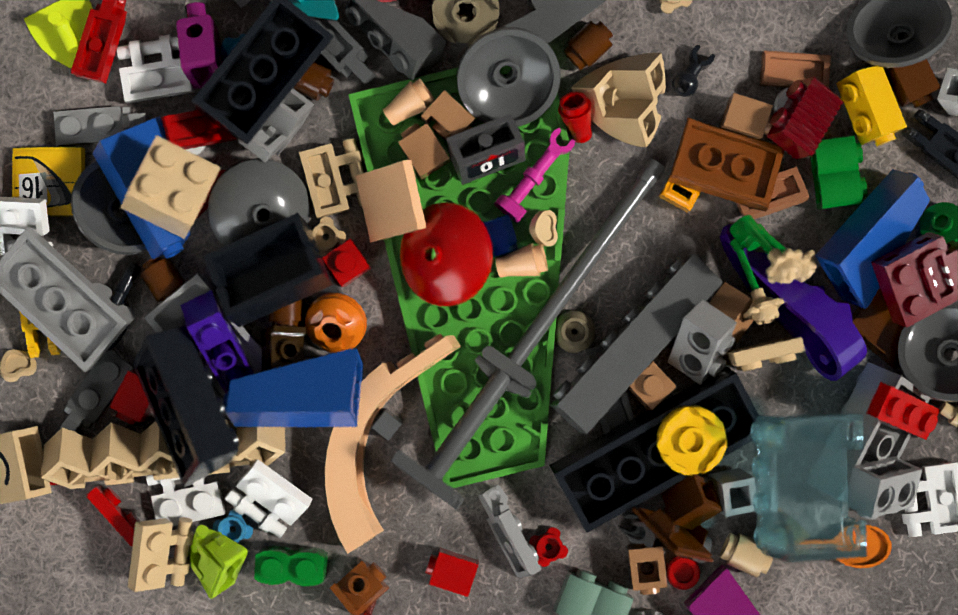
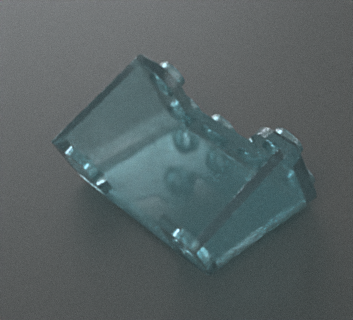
M863 414L758 416L755 423L751 426V438L755 445L752 473L756 478V493L753 496V507L757 513V528L754 531L756 547L761 549L764 555L788 563L867 557L866 521L849 517L847 449L864 450ZM850 423L853 427L852 439L849 432ZM853 529L855 530L857 538L856 545L853 541Z

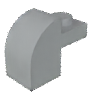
M292 89L248 145L240 140L238 142L262 161L267 162L274 154L278 156L286 148L304 124L314 104L295 89Z

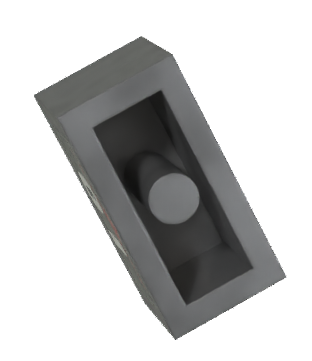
M511 113L447 138L449 156L462 185L526 161L524 140Z

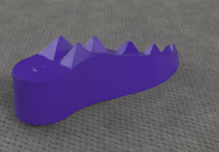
M727 224L723 227L720 234L723 249L749 292H752L737 253L730 245V242L734 239L729 232L733 224ZM743 249L759 288H763L766 297L784 300V304L778 309L780 315L775 320L792 337H802L804 352L817 372L830 381H837L866 357V344L853 324L851 308L848 303H840L831 299L825 294L823 286H810L804 282L800 283L796 279L789 284L770 283L768 281L769 276L766 273L772 264L768 259V253Z

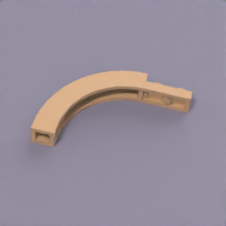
M438 334L424 344L426 350L421 354L415 356L414 353H411L398 361L396 365L399 369H396L392 362L382 363L362 381L357 427H333L326 454L325 490L332 523L347 554L384 531L370 505L364 480L365 447L372 425L381 409L398 390L461 347L454 335L443 338L441 334Z

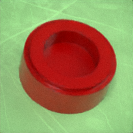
M677 555L666 566V577L670 584L677 589H690L700 579L701 571L698 563L687 557Z

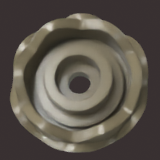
M572 310L557 318L555 342L558 346L569 353H578L591 346L595 338V325L589 316L581 311ZM574 328L578 331L576 335L571 333V330Z

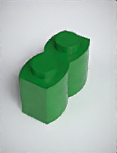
M854 136L821 140L822 142L818 144L815 153L810 156L817 210L862 204L863 197L867 196V182L864 176L860 177L859 163L863 162L861 144L856 143Z
M284 546L265 547L255 555L254 579L267 585H278L287 581L299 586L321 584L327 577L328 552L316 547H304L295 551Z

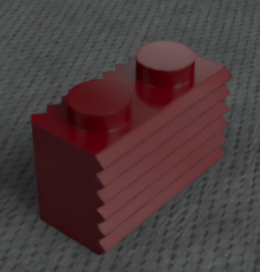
M814 76L803 80H796L792 83L786 92L788 100L784 107L778 109L770 120V124L773 126L767 137L772 139V142L777 143V146L782 147V150L787 151V154L792 155V158L795 159L809 157L815 153L818 144L822 142L821 139L825 136L828 127L837 115V111L844 103L841 98Z

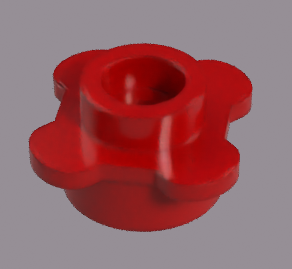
M550 527L546 533L540 536L533 535L529 539V544L534 547L538 554V564L542 567L549 566L550 562L556 561L559 558L564 559L568 554V548L563 545L559 538L560 531L555 527ZM547 544H551L552 548L550 550H546L545 546Z

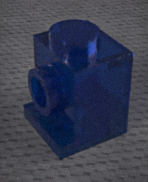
M509 215L483 222L491 238L493 258L518 250L517 239Z

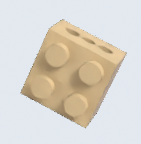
M156 135L120 208L185 239L221 167Z

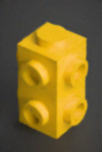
M873 66L856 71L836 83L861 145L875 142L876 147L887 144L896 139L894 133L907 127L883 67Z

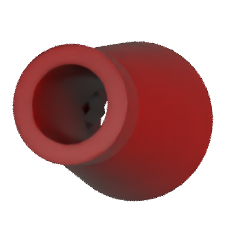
M571 92L564 95L558 107V113L576 143H585L592 137V104L585 94L581 92Z

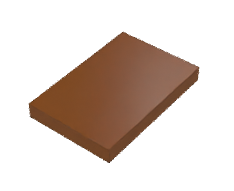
M687 118L668 182L766 212L769 208L784 150H782V147Z

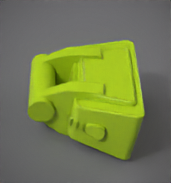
M199 525L196 528L192 545L189 546L188 551L191 568L198 576L210 599H213L235 584L248 553L247 549L220 532L209 529L205 525Z

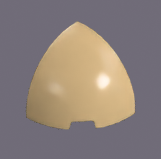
M640 54L606 64L580 79L571 87L572 91L585 94L586 98L591 101V120L607 134L630 145L647 147L652 141L661 120V115L658 114L656 105L658 103L657 96L664 94L666 87L662 54Z

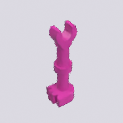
M560 128L555 129L551 133L549 147L533 167L528 166L523 172L524 178L510 195L501 194L494 202V205L512 221L518 223L527 211L519 204L535 185L539 186L544 180L542 176L559 155L567 154L573 149L576 142L573 139L566 146L557 144L556 138L562 131Z

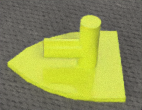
M59 0L23 19L40 48L54 60L72 68L89 11L93 7L90 0Z

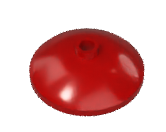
M436 203L423 209L426 228L403 235L400 248L402 272L411 290L425 302L436 306H456L473 298L484 286L492 266L493 250L491 238L483 221L469 208L456 203ZM433 249L435 250V253H436L434 259H432V256H431V253H432V250H433Z

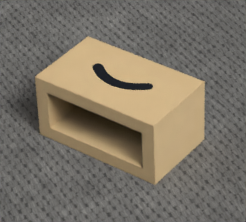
M38 426L0 434V504L52 493L50 481L41 478L43 449Z

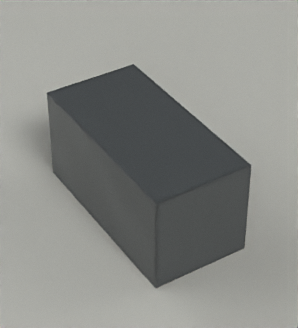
M386 409L372 428L389 441L403 421Z

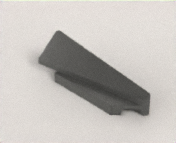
M528 0L527 3L532 12L505 25V27H516L532 31L547 43H550L607 0Z

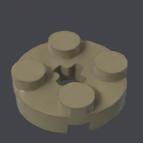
M433 0L432 13L434 25L438 32L448 41L470 45L483 34L496 29L499 17V0ZM461 3H471L474 5L471 17L468 18L465 14L460 17L457 14Z

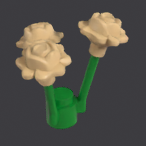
M746 215L738 219L729 230L734 237L730 245L737 253L752 290L750 295L753 303L743 316L745 319H754L757 325L768 324L779 317L778 309L784 304V300L766 297L763 288H759L743 249L746 248L748 251H752L761 246L768 253V259L772 262L766 271L769 276L768 281L770 283L779 282L780 284H789L794 279L803 283L809 279L817 268V264L814 261L815 251L810 250L802 253L800 250L793 251L791 248L787 250L766 231L762 224H758L751 215Z

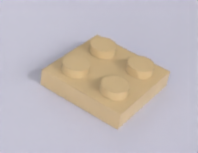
M788 337L730 350L724 357L726 365L736 366V370L748 371L763 367L761 361L769 359V363L776 362V364L796 360L795 353L803 352L805 349L802 337Z

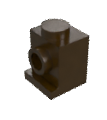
M273 325L262 331L263 372L304 361V335L306 334V327ZM284 346H287V355L284 353Z

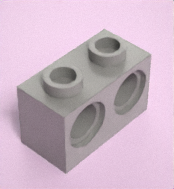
M702 300L683 318L668 363L700 385L710 375L716 377L726 363L723 356L729 351L735 341L732 333L737 322Z
M895 456L853 466L844 505L856 510L859 516L866 519H877V517L882 515L894 514L900 510L914 507L922 469Z

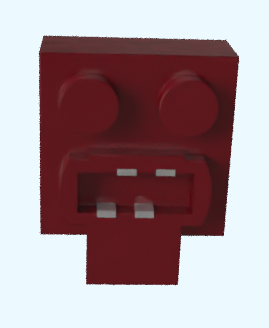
M927 232L871 262L893 323L908 328L958 301V242L956 241L946 243L944 236Z

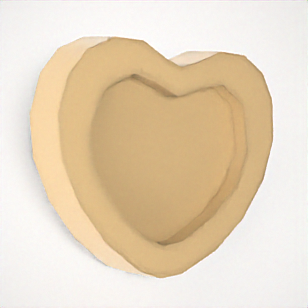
M551 210L539 211L534 215L529 226L532 238L537 244H542L544 247L554 245L558 239L555 228L557 218Z
M12 349L7 351L0 362L1 377L8 382H15L21 376L33 375L37 369L36 360L30 358L27 352Z

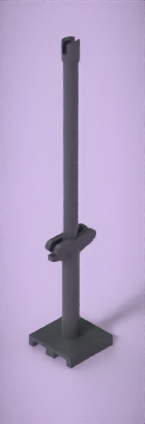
M652 158L647 160L635 177L634 183L510 354L506 357L495 348L487 346L482 350L483 358L478 355L475 362L489 380L425 468L399 449L390 460L392 463L454 509L458 510L465 499L441 479L505 391L529 398L532 393L530 390L536 387L537 382L531 373L521 367L645 194L649 189L653 188L665 171L663 165Z

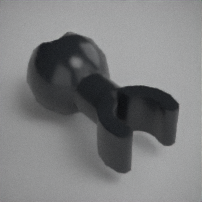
M696 45L689 56L690 64L687 69L678 72L673 77V91L679 96L688 97L693 95L698 88L697 77L701 70L708 68L714 61L715 55L711 54L706 61H701L700 64L697 63V52L701 48L700 45ZM678 88L683 89L684 93L680 92Z

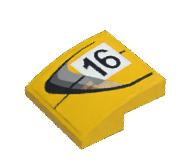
M12 148V197L46 199L48 216H73L71 195L78 177L85 170V148Z

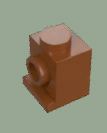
M361 561L337 584L334 583L330 589L350 614L361 615L389 587L383 581L387 578L386 574L375 562L370 565L368 562ZM363 579L365 587L362 591L358 592L355 589V583Z

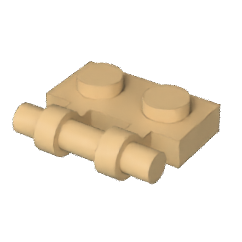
M355 138L342 142L345 154L339 156L335 155L332 143L299 152L315 214L318 219L350 210L348 196L357 195L359 205L362 207L355 176L365 173L362 165L364 156L362 150H358ZM349 166L353 180L352 184L344 186L339 170L340 167Z
M186 517L179 518L178 529L172 530L173 523L166 518L135 523L128 588L134 592L164 588L167 574H172L171 585H184L185 574H188L190 569V561L187 558L189 546L192 545L194 532L191 531L192 519ZM170 545H175L174 558L168 559Z

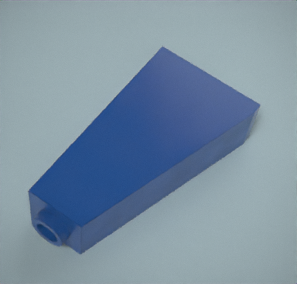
M160 116L100 140L93 152V156L121 205L156 135L167 140ZM125 210L152 260L162 255L168 259L184 250L183 245L191 235L190 230L185 239Z
M892 169L815 255L842 300L866 309L876 295L880 286L871 262L906 243L930 201L923 187V181L916 174Z
M347 349L230 380L229 393H225L223 397L225 414L228 415L234 427H357L363 374V362L357 349Z

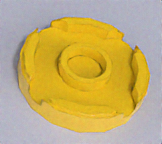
M685 405L673 410L662 420L657 431V448L661 458L672 470L683 475L703 474L712 470L721 461L726 451L725 428L723 423L710 410L701 406Z

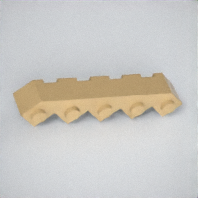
M226 420L229 429H233L238 437L239 451L229 464L211 474L229 473L232 466L250 465L251 467L257 459L269 466L285 453V427H234L231 421ZM156 421L141 434L111 422L93 439L62 427L44 444L41 478L69 489L85 488L86 482L104 480L105 485L134 483V477L153 475L154 480L180 478Z

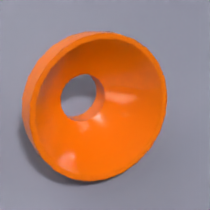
M328 293L312 302L307 310L305 327L307 335L317 347L324 351L336 353L353 349L361 342L367 329V318L361 305L353 298L341 293ZM326 323L336 324L341 329V336L335 339L329 338L323 332V325Z

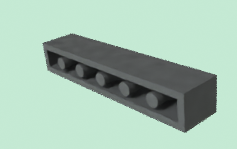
M692 254L684 258L678 256L666 269L669 275L661 283L658 280L655 281L646 290L644 296L647 299L638 308L634 305L625 313L621 319L624 322L622 327L617 332L611 330L600 341L599 346L602 349L594 358L589 355L578 365L576 371L579 374L571 383L566 380L554 392L553 396L556 400L550 406L579 433H588L679 332L683 318L702 300L707 301L723 283L696 255Z

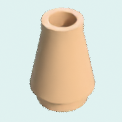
M418 79L414 83L410 81L390 104L382 110L391 124L395 126L401 121L426 111L435 99L423 81Z
M531 243L495 259L500 278L507 276H540L541 272L548 271L547 259L542 244L534 246Z

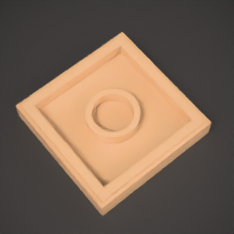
M411 160L400 161L355 176L370 243L426 228Z

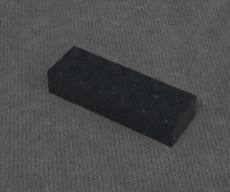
M726 366L716 377L710 375L701 385L696 383L658 404L653 410H647L549 465L586 533L690 476L672 470L661 458L657 448V431L662 420L673 410L687 405L701 406L713 412L725 428L727 446L723 457L768 433L735 371Z

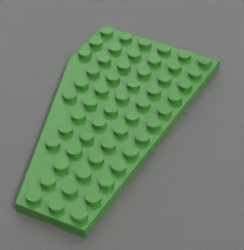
M504 66V67H502V68L500 69V73H501V74H507V73H509L510 70H511V67H510V66ZM458 68L417 77L412 80L414 83L421 79L435 100L445 90L466 109L457 87ZM410 79L348 94L367 172L408 160L398 144V141L403 139L401 133L414 124L418 123L420 127L426 124L422 121L421 115L424 113L422 112L393 126L382 110L411 81ZM558 93L551 106L540 117L518 127L524 140L526 161L464 185L461 184L450 159L447 141L433 130L432 126L435 122L431 120L428 123V126L448 155L450 162L423 180L420 179L413 168L422 210L436 203L463 205L479 216L491 238L493 250L491 270L484 286L473 298L456 306H436L425 302L411 290L402 272L400 248L403 235L384 240L411 352L418 356L426 350L424 344L438 334H441L443 338L454 335L461 345L460 348L418 376L436 451L489 380L475 362V359L478 355L483 358L482 350L487 346L495 348L507 357L559 286L570 152L559 155L542 176L544 180L539 186L535 185L519 204L527 212L518 223L512 221L494 205V202L501 194L510 195L524 178L523 172L528 166L533 167L549 147V138L555 129L560 128L562 130L556 138L558 145L566 146L570 142L566 125L558 113L560 105ZM475 118V123L472 127L474 128L484 123ZM539 211H553L557 218L555 228L558 239L552 246H543L548 271L541 272L540 276H507L500 278L495 259L531 243L534 246L539 245L532 238L529 231L531 220ZM434 249L431 253L432 259L435 258L436 254ZM556 319L521 366L534 376L537 382L536 387L530 390L532 393L529 398L507 391L504 392L442 478L443 482L451 488L545 466Z

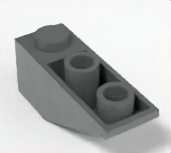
M346 0L345 14L348 21L353 26L358 27L368 37L370 43L376 49H380L391 60L394 68L399 72H403L411 81L441 61L446 41L423 18L377 0Z

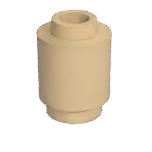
M740 533L738 535L728 534L719 558L726 560V565L756 578L760 573L766 574L773 561V555L769 554L770 546Z

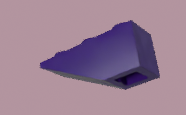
M212 290L180 305L189 332L225 393H229L230 380L255 374Z

